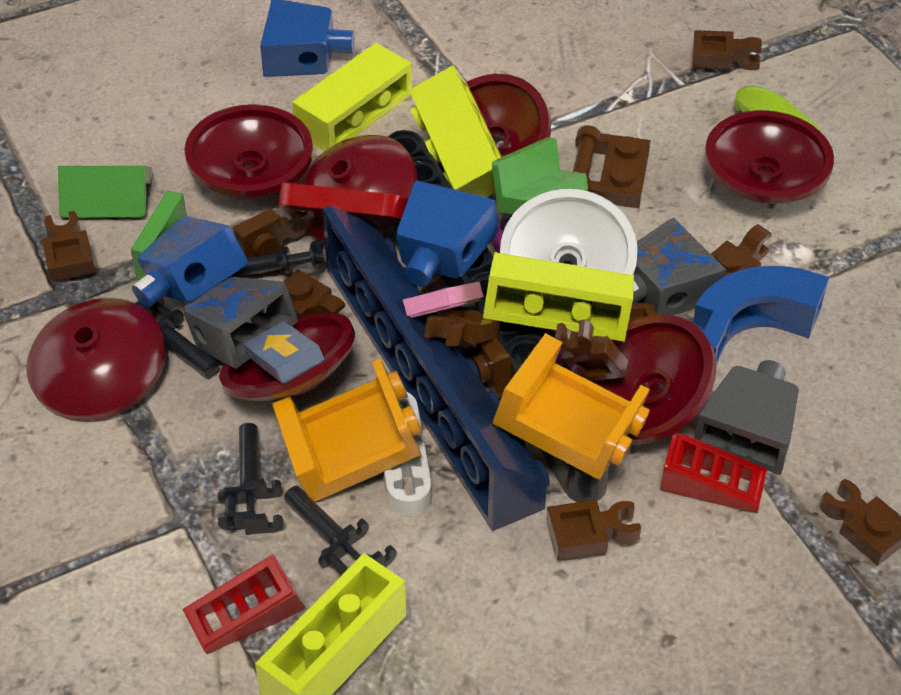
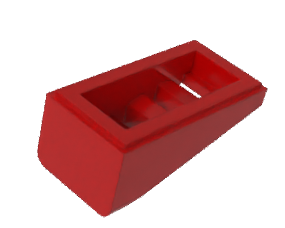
M673 433L664 465L660 490L758 513L767 469L693 437ZM701 469L711 471L710 476L700 473ZM720 474L730 476L729 484L719 481ZM740 478L750 480L747 492L738 489Z
M274 554L182 610L202 649L206 654H209L278 623L304 609L305 606L286 572ZM274 585L278 593L269 598L265 589ZM254 594L259 604L251 609L245 598ZM232 603H235L240 613V616L234 620L231 619L225 607ZM215 612L222 627L213 631L205 615Z

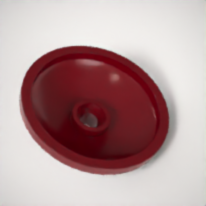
M487 74L466 82L495 144L499 141H504L498 148L501 157L547 137L550 138L551 116L548 106L541 94L529 82L510 74ZM439 162L438 165L442 172H446L442 162Z
M248 104L228 107L205 117L189 133L184 151L189 172L204 187L230 197L257 198L279 192L281 183H295L300 179L311 164L313 142L306 125L293 114L272 106Z
M769 110L746 111L722 120L709 133L704 153L705 162L710 173L722 186L742 198L766 204L791 203L812 196L829 181L834 165L833 149L827 138L816 127L796 116Z
M361 135L343 140L319 155L307 169L300 184L389 193L407 197L408 202L413 185L417 180V170L406 148L396 140L382 135ZM307 211V215L300 218L308 227L307 233L315 240L322 238L325 244L323 213ZM360 217L374 223L380 234L387 231L397 222Z
M98 298L84 301L59 313L36 336L27 358L26 371L28 383L38 401L57 416L76 421H94L109 418L134 406L154 387L165 365L166 341L154 316L134 302L119 298Z
M317 313L299 317V322L292 327L319 346L325 360L285 384L278 381L252 359H249L237 369L224 363L220 370L219 380L225 392L245 401H279L288 396L300 398L308 395L327 380L349 354L355 340V330L351 321L346 316L337 313Z
M660 314L642 317L629 322L625 342L611 340L628 360L626 377L591 382L628 401L632 400L640 385L650 389L643 404L645 408L650 410L648 418L637 437L631 433L627 435V437L633 439L631 445L655 442L672 435L688 424L699 413L713 389L717 364L710 341L702 330L689 320L678 316Z

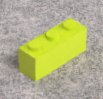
M375 43L292 102L293 115L306 125L311 134L313 145L326 151L343 140L357 136L411 95L409 90L412 88V63Z
M452 65L409 90L416 105L410 108L420 129L422 131L427 129L430 139L425 141L427 149L433 155L437 164L442 162L446 171L443 174L452 189L486 198L495 193L492 162L501 158V154L468 84Z
M494 252L483 318L551 330L557 329V323H563L569 330L575 332L579 330L580 320L585 319L594 326L593 336H608L611 340L625 342L633 302L634 275Z
M363 553L255 663L260 695H332L406 617L405 580Z

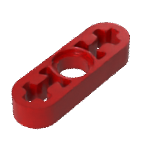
M281 183L278 206L323 213V208L331 205L357 217L401 221L407 205V197L381 192Z

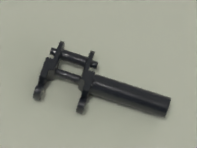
M318 238L312 241L309 251L290 254L289 248L283 245L279 246L278 252L248 257L249 263L229 277H243L282 269V272L286 271L289 274L293 266L312 263L314 268H318L320 264H325L326 261L324 240Z
M164 297L150 308L145 307L140 301L136 302V304L145 308L153 316L156 314L162 316L157 322L164 334L166 346L208 378L218 371L219 363L175 330L183 320L184 314L181 310L174 309L170 311L164 306Z
M243 423L239 426L240 486L223 488L218 492L219 502L225 504V514L218 518V525L225 530L245 529L246 535L278 532L284 526L283 517L277 514L273 516V522H268V517L265 513H255L254 503H256L257 499H269L279 496L282 493V483L279 480L272 481V488H267L266 481L260 479L258 427L253 423ZM236 504H247V511L236 512Z
M299 486L291 487L285 493L284 500L331 545L322 550L318 559L319 565L323 568L331 565L342 576L348 567L340 558L348 553L356 561L361 556L351 545L367 533L369 524L362 518L357 522V529L351 524L343 529ZM388 545L385 548L386 554L384 556L379 550L373 555H366L386 568L395 559L397 551L392 545Z

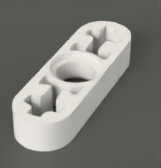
M407 392L408 398L401 400V405L403 408L412 406L421 426L416 399ZM423 433L415 436L422 455L383 472L388 505L395 513L402 516L419 515L431 503V477ZM411 475L414 495H406L403 489L404 476Z

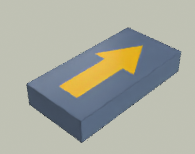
M284 321L243 343L249 358L284 384L325 360L319 346Z

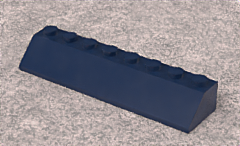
M331 205L323 208L328 274L391 373L397 370L406 392L416 399L420 419L492 532L545 510L546 490L550 486L548 472L539 459L534 460L526 449L525 440L493 424L500 401L493 391L488 392L481 383L474 361L471 358L465 359L458 346L445 345V338L424 337L427 318L429 316H436L437 312L412 318L407 316L403 300L422 294L416 285L405 278L404 270L406 267L403 268L399 262L392 241L389 238L384 239L374 223Z

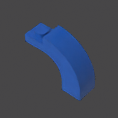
M786 266L752 267L731 273L712 284L699 298L695 306L693 324L698 326L710 341L716 356V364H718L729 340L747 329L771 327L809 338L823 305L829 277Z

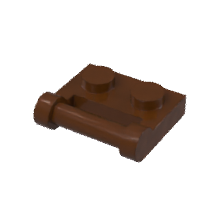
M582 126L578 129L575 139L578 149L573 172L586 173L588 192L604 197L614 205L639 209L651 140L603 134L594 126ZM593 153L606 155L600 182L591 181L589 178Z

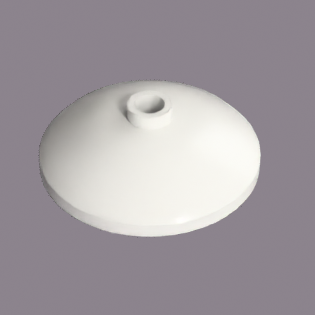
M579 189L553 190L542 193L527 201L508 221L500 245V253L558 263L571 261L576 266L634 275L638 253L635 233L623 212L604 197Z

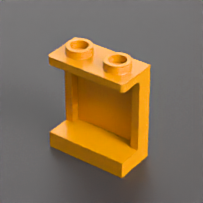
M545 333L504 389L493 424L600 480L610 463L619 466L623 461L633 440L627 437L628 433L637 437L645 424L650 410L645 408L643 404L650 389L640 385L632 400L628 401L555 363L563 342Z
M381 358L371 362L377 375L376 379L307 410L299 412L290 396L272 404L295 474L308 496L315 502L422 455L415 439L416 435L423 433L412 406L403 408L400 402L408 398L407 392L397 370L388 374Z

